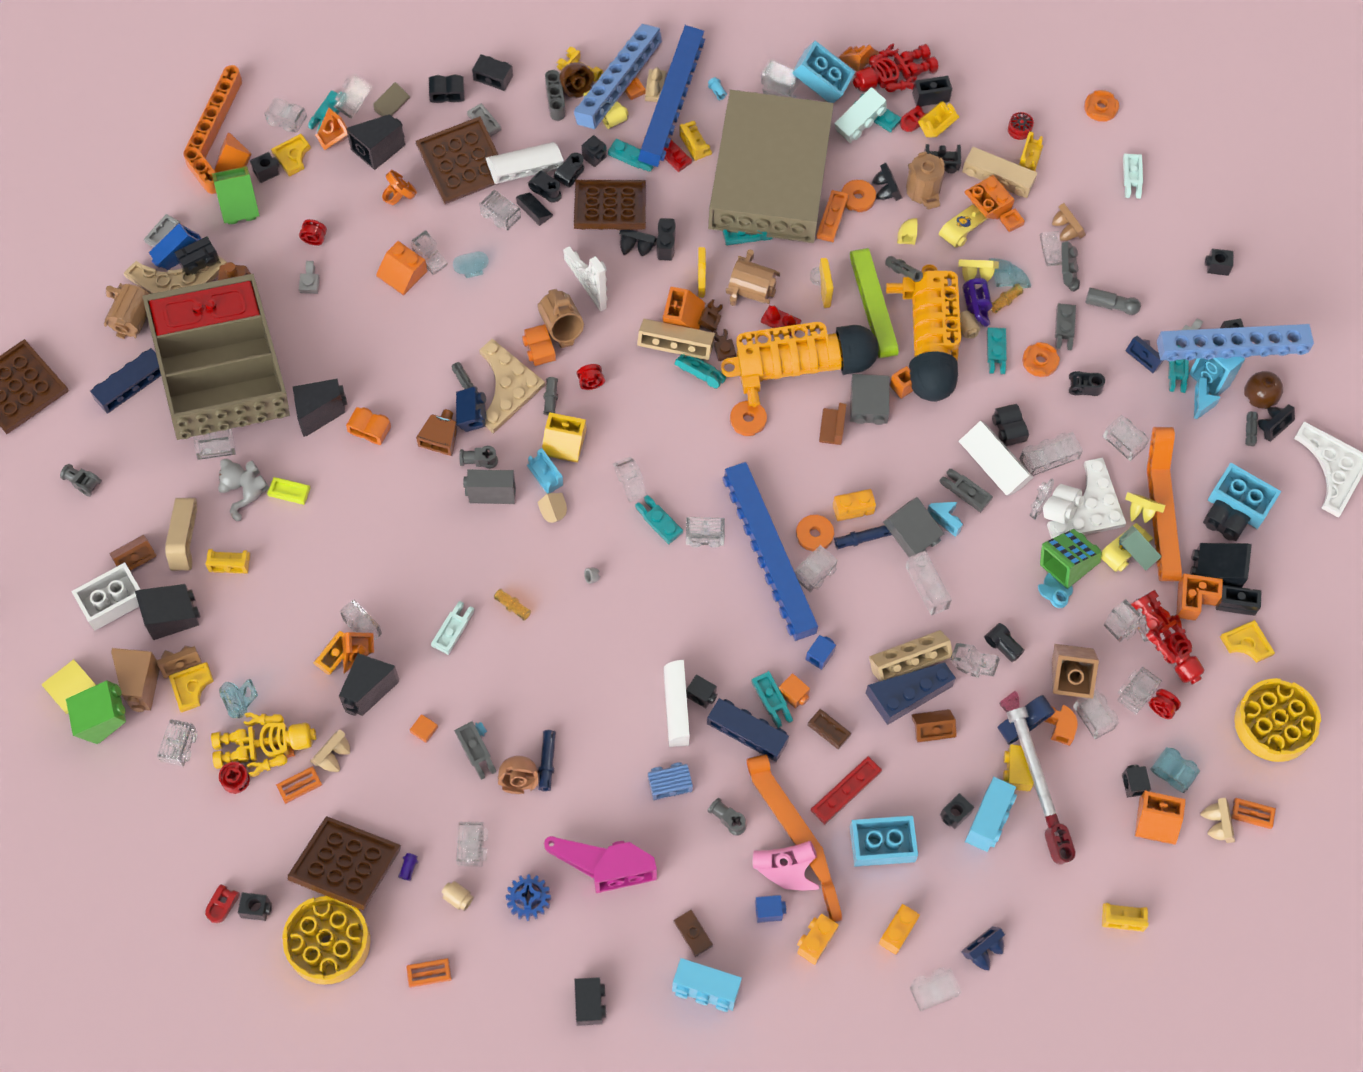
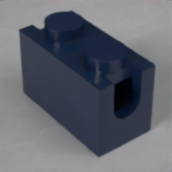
M476 386L456 392V425L465 432L485 427V419L487 417L485 412L486 395L484 392L479 393Z

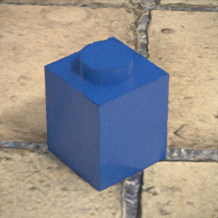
M819 635L808 650L806 661L823 670L834 654L836 644L829 637Z
M781 895L756 897L757 923L782 921L783 914H786V903L781 901Z

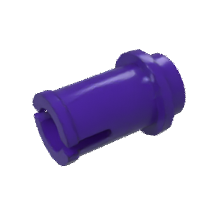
M406 853L402 859L404 861L398 875L399 878L411 881L415 864H418V856L411 853Z

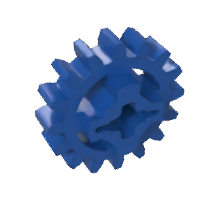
M530 874L527 875V879L519 876V882L517 883L513 880L512 884L514 887L507 888V891L511 893L506 895V900L510 901L507 903V907H513L511 910L512 915L518 913V919L520 920L523 916H526L527 921L530 920V916L538 919L537 914L544 915L545 911L543 908L550 907L549 903L546 902L551 900V895L547 894L550 892L549 887H544L546 884L544 880L538 882V876H535L534 879H531ZM533 886H536L540 891H535ZM528 890L531 894L529 905H527V901L525 899L527 897ZM515 902H517V904H522L524 910L519 908ZM536 904H539L538 907L532 909Z

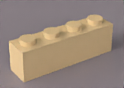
M972 147L962 171L968 176L982 181L994 175L1007 191L1025 198L1028 197L1038 173L975 147Z
M643 318L639 329L637 346L709 360L713 349L715 333Z

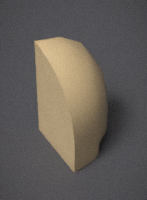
M563 493L546 494L537 502L542 516L548 522H558L566 515L567 506Z

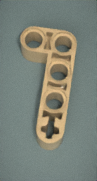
M175 498L165 546L166 557L171 571L192 569L190 545L197 514L196 498Z

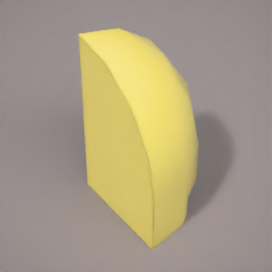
M917 218L908 219L900 226L897 236L898 244L915 245Z

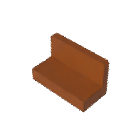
M839 403L838 410L823 409L819 442L841 445L846 413L845 403Z
M144 535L110 553L116 566L126 563L130 571L157 556Z
M950 709L912 714L917 742L957 737L956 719Z

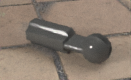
M1089 287L1085 301L1087 304L1124 311L1129 315L1137 314L1141 308V303L1136 298H1126Z

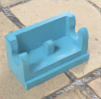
M542 448L537 451L535 458L529 456L527 467L547 494L563 486V476Z

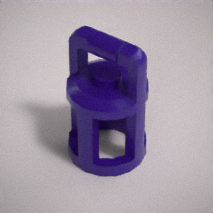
M982 278L971 279L965 282L962 287L967 311H970V313L975 315L978 322L987 327L990 325L988 311L993 306L988 283ZM975 284H982V287L975 289Z

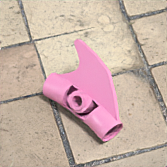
M811 841L781 849L754 850L753 868L757 869L772 882L789 890L819 889L818 884L805 877V869L811 861L817 858ZM782 858L787 859L788 862H783Z

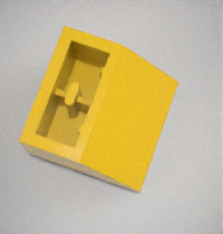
M549 412L542 449L548 457L578 463L587 430L586 420Z

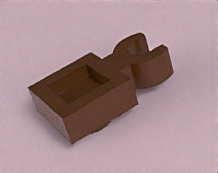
M714 299L702 311L698 324L711 332L717 329L721 319V315L718 312L723 308L722 304L716 308L714 306Z
M724 329L723 336H719L717 331H714V339L717 341L714 342V348L718 362L736 357L732 339L727 340L728 331Z

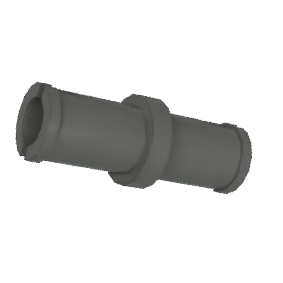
M555 377L546 378V392L543 394L545 399L543 413L545 415H549V412L555 413L556 400L558 399V379Z

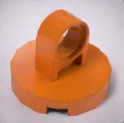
M390 170L386 174V179L390 184L384 190L382 199L390 205H395L403 196L413 199L417 191L409 181L406 182L402 179L403 176L400 173ZM393 192L394 195L392 199L389 200V195Z

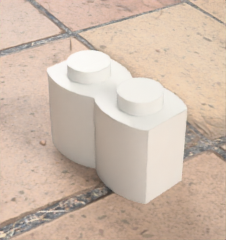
M1059 484L1043 507L1044 518L1066 524L1074 517L1075 510L1083 504L1082 490Z

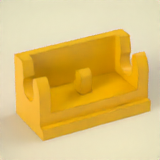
M943 101L924 115L918 123L926 137H937L960 117L951 103L946 105Z
M690 121L679 125V136L694 161L711 155L712 151L709 149V144H706L697 126H694L696 122Z
M1029 131L1019 165L1035 171L1043 148V137L1040 136L1039 140L1033 139L1034 133Z
M208 549L205 565L209 572L248 574L250 552L248 550H243V553L215 552L213 549Z
M1103 903L1102 927L1144 932L1148 927V908Z

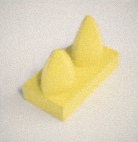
M959 259L958 267H962L965 282L975 278L977 268H979L981 278L988 282L992 278L995 269L999 268V261Z
M1127 492L1125 497L1126 500L1131 502L1130 518L1132 522L1142 512L1144 523H1147L1153 518L1156 511L1163 513L1166 506L1142 495Z

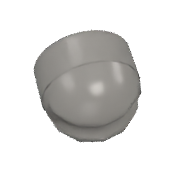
M594 567L586 568L584 571L586 582L589 584L597 582L601 577L598 574L600 571Z

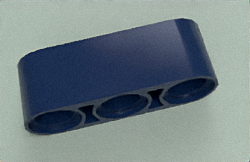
M1044 695L1035 698L1024 706L1029 715L1028 718H1025L1029 731L1036 728L1055 713ZM1006 719L997 727L1008 744L1019 740L1014 722L1009 723V720Z

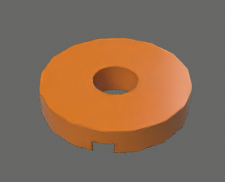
M1097 90L1089 94L1084 103L1086 114L1096 121L1105 122L1113 119L1119 109V101L1114 98L1112 93L1105 90ZM1098 104H1104L1106 107L1101 108Z
M864 180L849 181L841 190V192L849 194L846 208L851 211H867L873 207L876 200L874 187ZM861 194L863 197L859 199L854 197V195Z
M1039 342L1031 344L1026 348L1022 362L1024 368L1030 374L1046 377L1056 371L1060 358L1054 347L1047 343ZM1043 357L1046 361L1039 362L1036 358Z
M742 401L736 404L730 413L732 427L743 436H753L761 432L766 426L767 414L761 405L753 407L749 406L748 401ZM749 415L753 417V420L747 422L743 418Z
M808 515L798 523L796 536L799 544L806 550L812 552L824 550L832 543L834 527L824 516ZM818 530L820 535L814 537L810 534V531Z

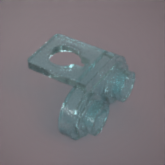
M481 251L457 256L453 260V269L459 274H464L465 278L484 274L482 269L488 265V257Z
M247 679L240 689L231 682L223 683L219 689L220 697L225 704L228 715L232 718H242L247 713V707L258 696L251 679ZM247 687L251 691L250 697H245Z

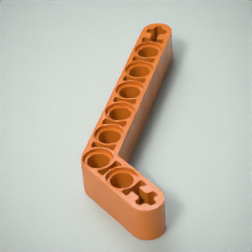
M229 65L223 70L183 152L187 167L206 192L210 194L216 193L212 173L216 172L207 162L206 157L242 84L239 69L235 65Z
M1153 427L1147 463L1150 499L1166 505L1163 513L1156 511L1152 518L1155 550L1162 556L1157 561L1159 581H1179L1182 577L1170 473L1175 439L1173 427Z

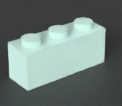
M871 87L835 122V130L849 143L857 140L866 127H871L874 120L885 113L887 109L886 100Z

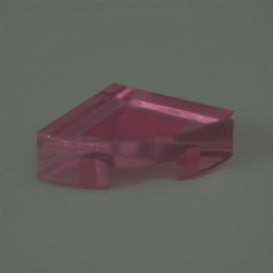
M1016 691L999 703L1006 713L1019 708V696Z

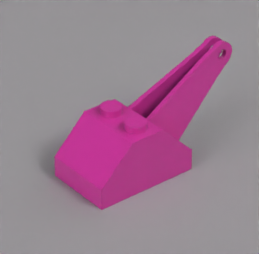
M553 836L547 837L544 841V847L548 853L592 877L596 893L657 880V868L654 857L630 842L617 841L605 849Z

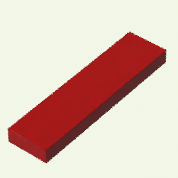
M867 756L811 808V812L825 825L882 772V769Z

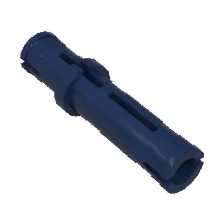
M885 525L856 533L853 531L848 535L834 538V544L838 550L852 545L855 547L860 543L891 536L892 534Z
M552 730L543 731L541 765L538 767V772L540 773L538 789L540 791L551 790L556 732Z

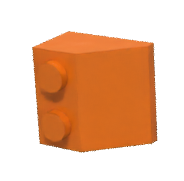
M397 241L386 252L376 276L402 295H405L427 272L426 261L404 244Z

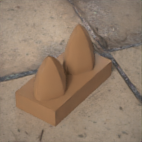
M1065 203L1058 206L1060 211L1054 216L1052 225L1062 226L1068 223L1061 232L1059 241L1071 240L1077 236L1081 239L1086 236L1083 227Z
M186 645L180 652L175 654L165 650L161 659L156 660L164 679L168 678L169 675L202 664L195 646L190 647Z

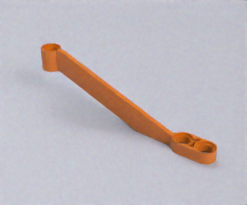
M767 754L747 758V767L752 783L794 844L798 845L807 841L812 842L817 858L811 861L809 866L821 882L829 918L834 922L842 921L840 905L822 846L771 774Z

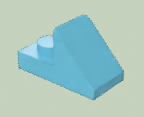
M1199 377L1195 385L1194 419H1198L1214 408L1221 398L1220 396L1208 395L1209 386H1207V378Z
M957 502L931 503L927 511L938 524L956 537L963 526V523H961L957 516L951 515L955 511Z

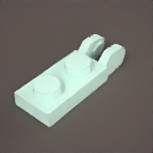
M1124 154L1125 198H1130L1131 187H1136V198L1141 199L1143 184L1142 155Z
M459 601L444 621L431 646L449 655L467 626L475 608L470 606L464 616L461 617L459 614L464 607V603Z

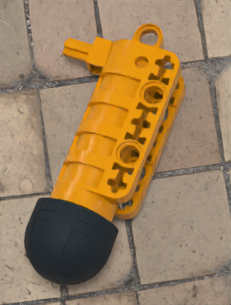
M927 264L922 268L923 277L919 282H915L909 277H903L902 283H886V294L902 293V299H912L914 358L909 363L912 389L920 398L936 402L949 397L955 390L958 381L957 361L959 355L958 348L961 342L958 276L955 272L938 271L936 266ZM948 278L951 279V286H948Z
M822 322L745 332L739 334L736 339L737 357L723 360L721 371L727 377L740 376L743 392L748 396L749 406L757 407V405H760L758 392H760V382L763 380L782 379L783 377H795L803 374L841 370L843 375L863 372L876 361L879 346L875 335L868 328L861 325L836 327V333L827 334L826 326ZM818 328L819 331H821V334H817L815 329ZM801 330L805 335L798 338L795 336V332ZM779 334H782L784 339L780 340ZM760 336H766L768 338V341L766 343H760L758 341V338ZM746 339L747 345H744L742 340ZM727 364H732L735 368L732 371H726L724 367Z

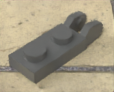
M1066 241L1061 244L1063 282L1074 292L1080 288V281L1077 279L1078 265L1076 257L1078 256V251L1075 246Z
M1061 303L1057 305L1056 349L1061 348L1062 339H1067V350H1072L1075 334L1076 305Z
M949 469L947 475L952 480L957 481L956 483H953L946 477H942L939 481L941 485L950 489L951 492L980 513L993 498L984 489L953 469Z
M473 721L454 730L480 779H484L485 774L478 763L484 760L488 765L489 771L492 774L496 773L497 771L490 759L491 756Z

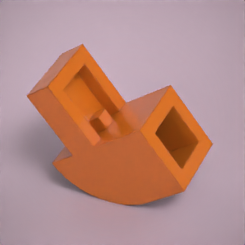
M1062 705L1060 711L1051 706L1055 713L1044 721L1055 725L1051 740L1070 746L1078 726L1076 715L1065 705Z

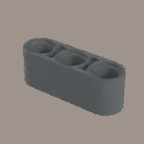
M549 70L545 74L549 113L553 120L560 121L565 117V102L559 79L560 73L556 70Z

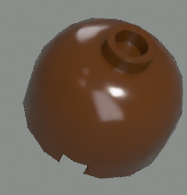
M580 62L567 64L560 72L559 78L563 91L569 97L580 98L584 96L583 93L590 91L592 81L594 82L595 80L594 73L585 64Z
M1269 371L1255 373L1249 378L1244 387V395L1250 400L1249 403L1261 409H1267L1278 404L1283 394V384L1280 378Z

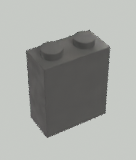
M852 374L850 422L857 424H887L889 418V376Z
M467 469V476L463 478V487L465 488V496L469 498V503L515 504L516 484L514 470Z
M918 497L910 500L883 521L909 558L921 557L927 552L926 548L931 545L933 547L941 541L940 537L945 534Z

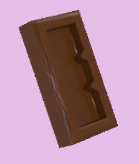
M821 709L818 710L807 724L838 750L851 736L850 731Z
M692 909L674 919L676 927L695 957L713 947L711 940Z

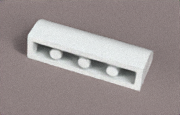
M554 142L486 158L495 184L536 175L540 170L544 172L557 170L564 161L557 144Z
M980 421L959 440L962 446L1006 496L1016 493L1034 478L986 423Z
M677 660L664 666L669 747L689 746L690 736L684 660Z

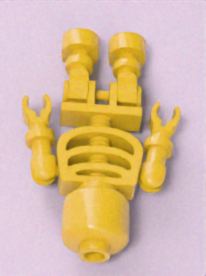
M249 712L245 713L246 718H253L250 722H243L246 726H251L248 727L249 737L246 729H238L230 734L228 732L224 733V735L221 732L211 733V742L215 750L223 749V743L229 745L232 742L240 745L232 753L230 751L225 752V754L222 751L213 752V764L216 769H221L224 766V762L245 763L249 761L250 753V758L253 762L249 763L247 767L248 769L256 767V770L249 772V775L252 777L257 776L263 770L269 771L272 767L285 765L287 763L286 755L289 754V746L293 750L311 748L313 740H316L315 728H311L309 723L304 722L292 724L287 730L285 723H283L284 718L280 714H273V716L261 714L259 716ZM261 724L263 727L260 732V739L255 740V730L252 726ZM278 744L280 750H276L275 745ZM266 746H270L273 752L267 751ZM256 747H261L268 757L263 760L264 762L256 763Z

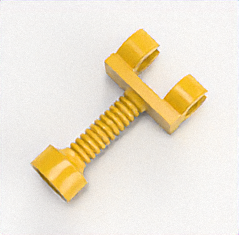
M569 47L566 50L568 52L566 56L570 59L567 62L565 59L559 58L556 62L558 64L556 67L562 71L567 64L579 62L581 58L579 50ZM587 66L594 73V81L597 82L603 70L598 67L591 68Z

